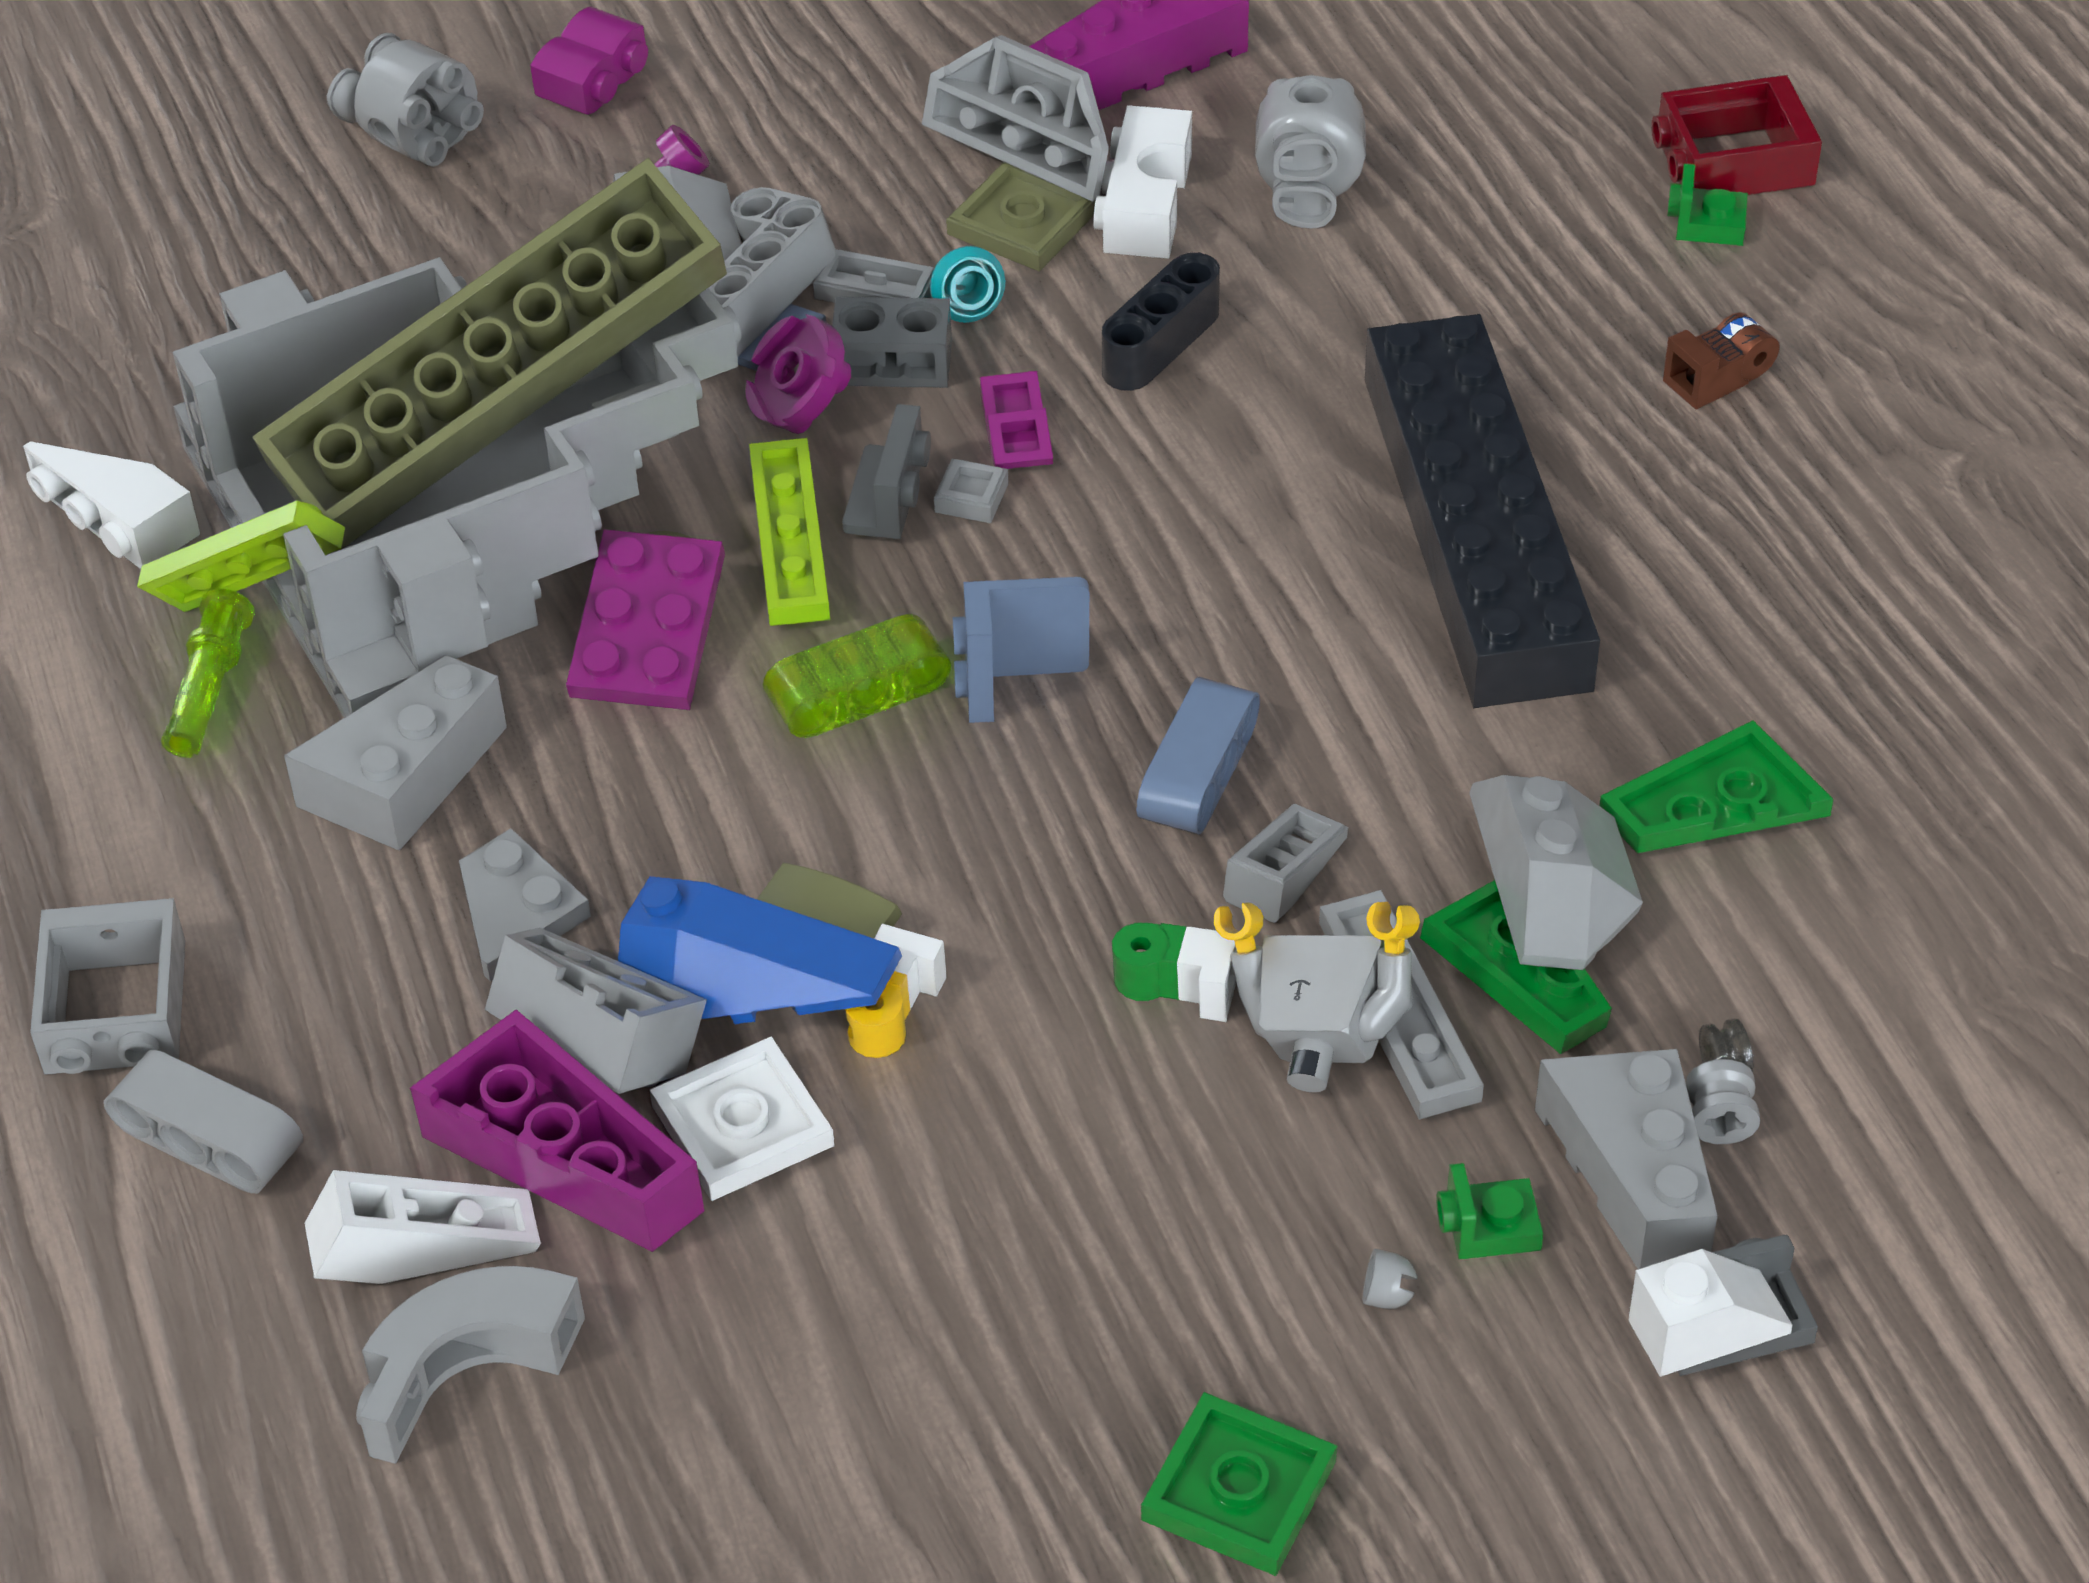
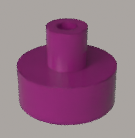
M671 125L656 139V144L663 154L654 164L656 167L671 166L700 175L709 167L710 162L704 151L679 126Z

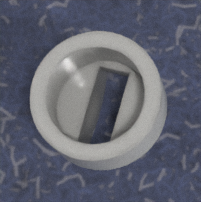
M1380 1249L1372 1251L1364 1281L1363 1304L1383 1309H1396L1406 1305L1414 1297V1292L1399 1288L1401 1278L1417 1279L1414 1266L1406 1257Z

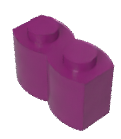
M594 7L582 9L570 20L562 35L548 41L534 57L530 69L535 95L586 115L596 112L603 104L609 103L613 99L618 84L628 81L645 66L648 58V47L645 41L643 25Z

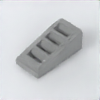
M1297 804L1291 805L1228 859L1223 891L1224 899L1229 904L1241 909L1242 903H1253L1261 910L1263 919L1273 923L1277 922L1291 909L1346 840L1349 827ZM1292 834H1295V835L1300 836V837H1302V838H1304V839H1307V840L1311 841L1312 843L1310 844V843H1308V842H1306V841H1304V840H1301V839H1299V838H1297V837H1294V836H1292Z

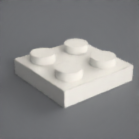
M772 1036L650 1089L653 1109L675 1144L697 1162L700 1184L711 1201L834 1146L832 1127Z

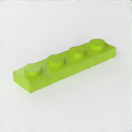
M801 438L749 444L770 626L830 620L808 439Z
M296 500L142 565L137 587L183 612H187L290 570L284 533L307 525L320 548L327 555L341 549L345 527L323 515L316 506Z

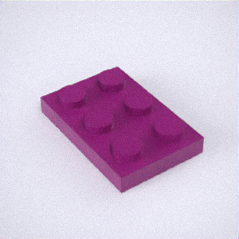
M603 530L598 557L566 682L570 698L690 710L725 558L722 541Z

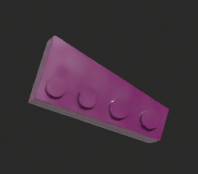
M1101 0L1029 47L1088 72L1098 110L1121 102L1122 92L1130 89L1152 90L1164 85L1165 75L1185 67L1191 73L1210 66V57L1226 51L1231 57L1247 52L1249 0Z
M518 1010L511 1012L410 1087L423 1138L651 1252L655 1251L705 1211L697 1162Z

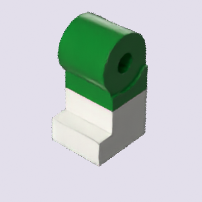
M1133 923L1124 926L1115 934L1112 940L1114 984L1117 990L1126 998L1135 1001H1150L1164 997L1199 1003L1200 1018L1226 1022L1236 985L1230 954L1236 951L1234 940H1227L1221 937L1216 930L1165 923Z

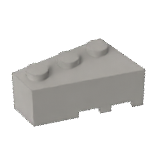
M445 655L285 754L284 758L296 807L400 851L507 728L498 676Z

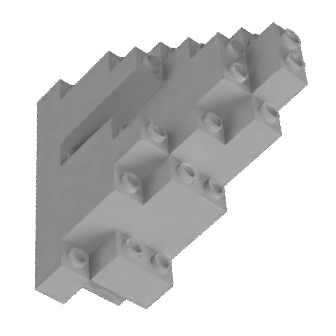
M440 257L314 301L308 289L299 291L286 270L219 293L228 332L173 351L185 401L173 406L183 448L231 528L295 501L266 464L252 437L467 286L462 276L453 277ZM712 285L342 550L325 555L307 525L283 534L291 569L263 580V583L344 718L445 655L457 659L488 647L491 643L538 626L535 600L542 596L538 579L598 557L595 531L602 527L598 510L639 495L636 470L642 468V457L639 450L698 427L699 419L696 401L702 399L703 396L700 381L738 367L736 341L741 340V328L734 311L729 306L723 308L715 298Z

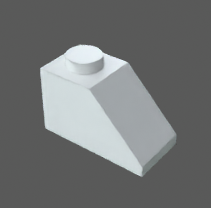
M1700 1249L1636 1270L1628 1321L1660 1377L1791 1334L1793 1325L1759 1269Z

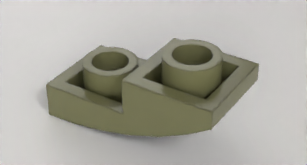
M788 863L781 865L757 898L760 901L871 938H875L882 924L894 927L902 915L901 910L896 904L859 885L821 871Z

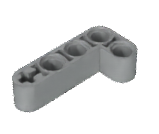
M759 187L741 193L731 204L730 210L742 244L724 261L727 275L714 283L712 287L715 298L723 308L729 306L738 319L742 337L741 340L736 341L737 357L820 275L821 271L835 257L836 249L822 207L818 201L812 198L772 188Z

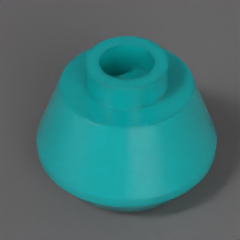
M976 246L956 248L944 255L936 264L930 282L932 298L950 299L951 320L963 323L981 320L996 309L1005 291L1004 270L998 259L983 248Z

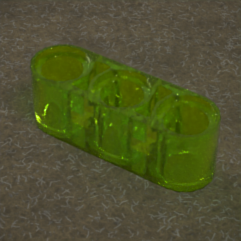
M906 614L796 653L776 662L763 679V689L790 733L796 737L808 738L938 689L948 678L952 665L949 657L923 619L917 615Z

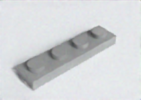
M1379 890L1321 906L1319 925L1325 935H1372L1367 926L1366 917L1368 910L1374 903L1387 902L1382 891ZM1391 910L1390 924L1394 929L1397 919ZM1405 939V947L1411 949L1412 952L1411 1004L1406 1013L1384 1038L1379 1039V1042L1420 1120L1482 1102L1484 1084L1408 940Z

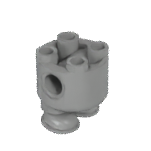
M384 33L373 39L365 52V67L362 73L352 68L342 70L333 79L327 93V104L337 118L348 123L357 122L370 138L411 159L421 161L432 167L442 163L448 149L462 140L468 131L478 127L484 112L482 103L477 101L478 92L474 76L465 64L424 44L408 39L401 40L393 33Z
M1314 75L1278 79L1271 83L1267 90V96L1260 103L1256 119V162L1259 174L1273 190L1272 204L1275 214L1290 225L1301 228L1325 226L1335 215L1337 208L1336 197L1346 192L1362 172L1366 157L1365 118L1362 104L1355 96L1354 87L1345 79H1332Z

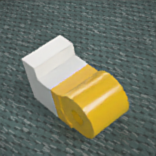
M885 924L881 925L874 939L899 947L902 958L876 1005L845 1009L847 1021L849 1022L847 1033L851 1047L857 1053L872 1058L886 1057L900 1049L906 1037L905 1020L917 996L922 992L937 997L947 978L944 941Z

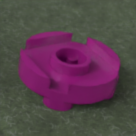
M807 314V318L801 320L793 315L783 318L763 336L751 359L752 363L758 365L755 383L746 379V399L752 413L760 420L775 427L786 429L794 434L804 433L810 427L813 420L828 406L833 396L842 392L847 387L851 378V366L848 362L844 361V345L838 331L823 320ZM799 364L798 370L795 374L794 369Z

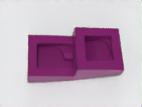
M1037 371L980 377V394L993 465L995 467L1013 469L1053 464L1046 409L1042 405Z

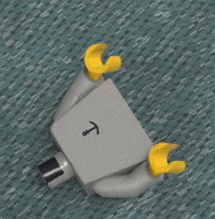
M1250 902L1242 903L1245 924L1240 931H1237L1233 926L1232 913L1229 907H1218L1214 914L1215 929L1221 937L1227 940H1234L1236 951L1231 953L1230 957L1239 996L1255 1033L1266 1039L1280 1059L1290 1062L1287 1082L1292 1087L1305 1092L1324 1091L1327 1087L1332 1063H1364L1372 1058L1379 1039L1384 1038L1409 1009L1411 1004L1412 952L1411 949L1405 947V939L1412 937L1420 924L1419 914L1410 905L1398 906L1396 912L1397 923L1394 929L1390 924L1391 906L1389 902H1376L1369 908L1366 917L1367 926L1372 935H1265L1262 946H1256L1254 937L1261 931L1263 926V915L1256 905Z

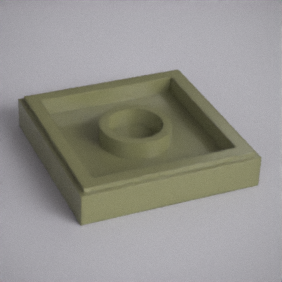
M1003 162L946 219L947 235L1040 272L1094 216L1096 200L1090 201Z

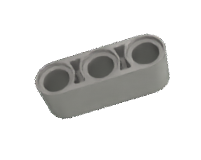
M149 1050L104 1100V1108L107 1114L126 1133L248 1193H259L303 1143V1134L300 1127L280 1108L158 1050Z

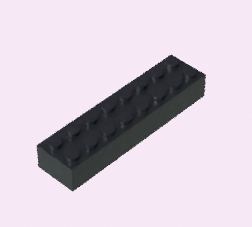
M1481 314L1367 328L1364 381L1473 708L1594 692L1600 638Z

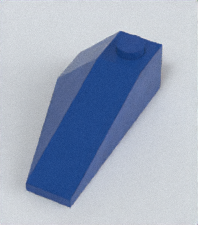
M649 876L621 922L618 954L619 962L707 999L701 1019L730 1015L734 1024L755 1022L757 1011L792 1007L798 1015L876 1005L902 958L899 947L707 882Z

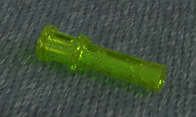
M213 589L203 595L199 606L202 616L199 627L189 634L185 646L190 659L188 668L173 706L169 723L161 739L162 746L168 752L178 757L190 758L193 757L194 753L196 755L200 753L205 731L213 713L225 672L238 664L242 653L241 644L239 643L242 631L251 626L255 614L254 606L248 598L229 589Z

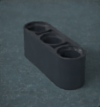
M1190 252L1176 257L1106 320L1102 326V377L1109 386L1124 391H1132L1146 386L1219 317L1220 265L1216 259L1210 255Z

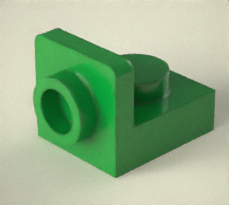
M1684 164L1682 184H1670L1667 216L1678 217L1676 240L1743 246L1748 193L1730 192L1724 189H1694L1695 164Z
M1464 1163L1449 1165L1447 1190L1437 1191L1436 1195L1437 1215L1441 1232L1453 1233L1459 1260L1542 1250L1543 1230L1530 1178L1469 1184Z

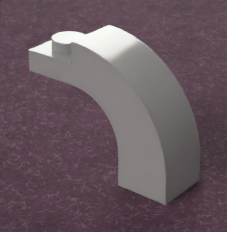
M498 1266L476 1269L438 1281L411 1296L394 1309L377 1327L362 1350L370 1383L366 1385L360 1396L356 1419L357 1423L362 1426L369 1456L396 1464L430 1396L448 1378L464 1369L480 1364L502 1362L559 1375L585 1320L578 1278L534 1267Z

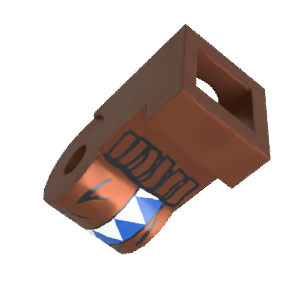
M1742 312L1728 316L1716 328L1696 337L1686 329L1668 337L1663 382L1697 410L1748 385L1750 381L1764 374L1773 365L1780 350L1779 342L1750 316ZM1693 374H1695L1694 385L1687 380Z

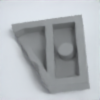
M511 828L459 860L484 976L489 981H492L494 978L505 935L542 928L562 936L591 917L588 899Z

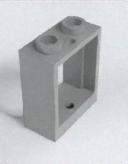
M174 898L41 910L30 1033L44 1075L56 1073L75 1074L88 1070L135 1067L149 1050H158L179 1059L186 940ZM111 929L115 932H105L104 930ZM159 963L156 1013L65 1022L69 971Z

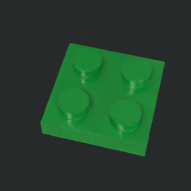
M1203 1392L1141 1504V1521L1277 1576L1336 1463L1337 1445Z

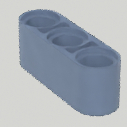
M1197 677L1194 680L1142 780L1136 808L1139 818L1197 835L1204 831L1254 731L1260 707V695L1257 692L1202 677Z

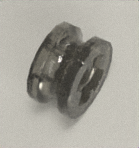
M1739 1019L1726 1020L1722 1029H1718L1711 1023L1702 1025L1699 1031V1048L1703 1063L1717 1059H1731L1744 1063L1753 1072L1754 1063L1751 1043Z

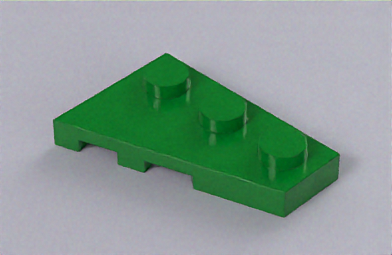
M1752 720L1601 795L1599 806L1615 818L1620 836L1636 853H1643L1831 816L1834 799Z
M1495 880L1424 919L1420 939L1559 1054H1563L1607 1027L1612 1007L1585 968L1577 970L1523 965L1519 963Z

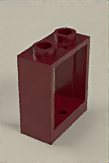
M1788 75L1661 92L1659 115L1652 118L1651 131L1655 147L1657 149L1662 148L1667 157L1668 171L1673 183L1679 182V184H1682L1684 164H1695L1694 189H1724L1730 192H1742L1751 195L1816 185L1822 140ZM1765 129L1772 144L1700 154L1693 139Z

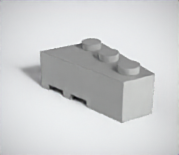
M536 928L505 935L485 1010L500 1020L514 1010H518L611 1090L621 1094L640 1087H653L657 1085V1082L686 1074L707 999L547 930Z
M1677 1049L1540 1060L1535 1112L1545 1126L1549 1124L1552 1126L1566 1148L1565 1158L1575 1173L1582 1172L1598 1197V1209L1637 1269L1700 1249L1711 1252L1718 1215Z

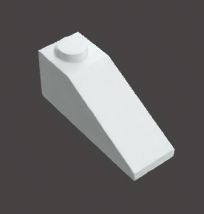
M333 1170L305 1221L314 1278L383 1284L534 1253L541 1244L530 1193L527 1189Z

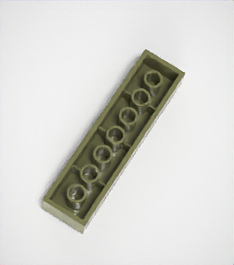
M648 157L262 429L252 438L266 464L295 501L298 500L316 506L323 515L345 527L342 547L340 549L342 550L727 275L721 244Z

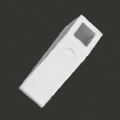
M31 441L23 446L30 468L26 477L34 493L42 501L48 502L51 500L63 509L76 527L81 530L88 528L101 538L106 548L118 558L124 556L141 569L142 565L171 554L200 535L190 491L155 465Z

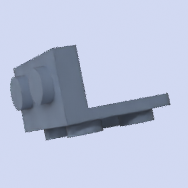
M1081 577L963 582L964 616L953 617L954 655L965 654V660L954 661L955 698H968L969 723L994 722L993 677L1083 672L1088 668L1090 594L1089 584L1086 579Z

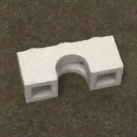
M1127 105L1123 126L1113 127L1110 157L1114 161H1106L1102 180V193L1106 194V196H1097L1094 209V229L1103 230V253L1169 259L1177 225V188H1185L1192 156V111Z

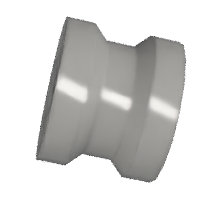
M1717 1059L1702 1063L1689 1073L1686 1079V1088L1689 1100L1694 1105L1692 1112L1699 1139L1712 1144H1732L1743 1141L1756 1132L1760 1124V1113L1756 1102L1752 1099L1755 1094L1756 1085L1751 1068L1742 1062L1731 1059Z

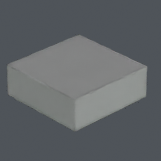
M952 458L934 496L935 513L992 523L1009 484L1008 469Z

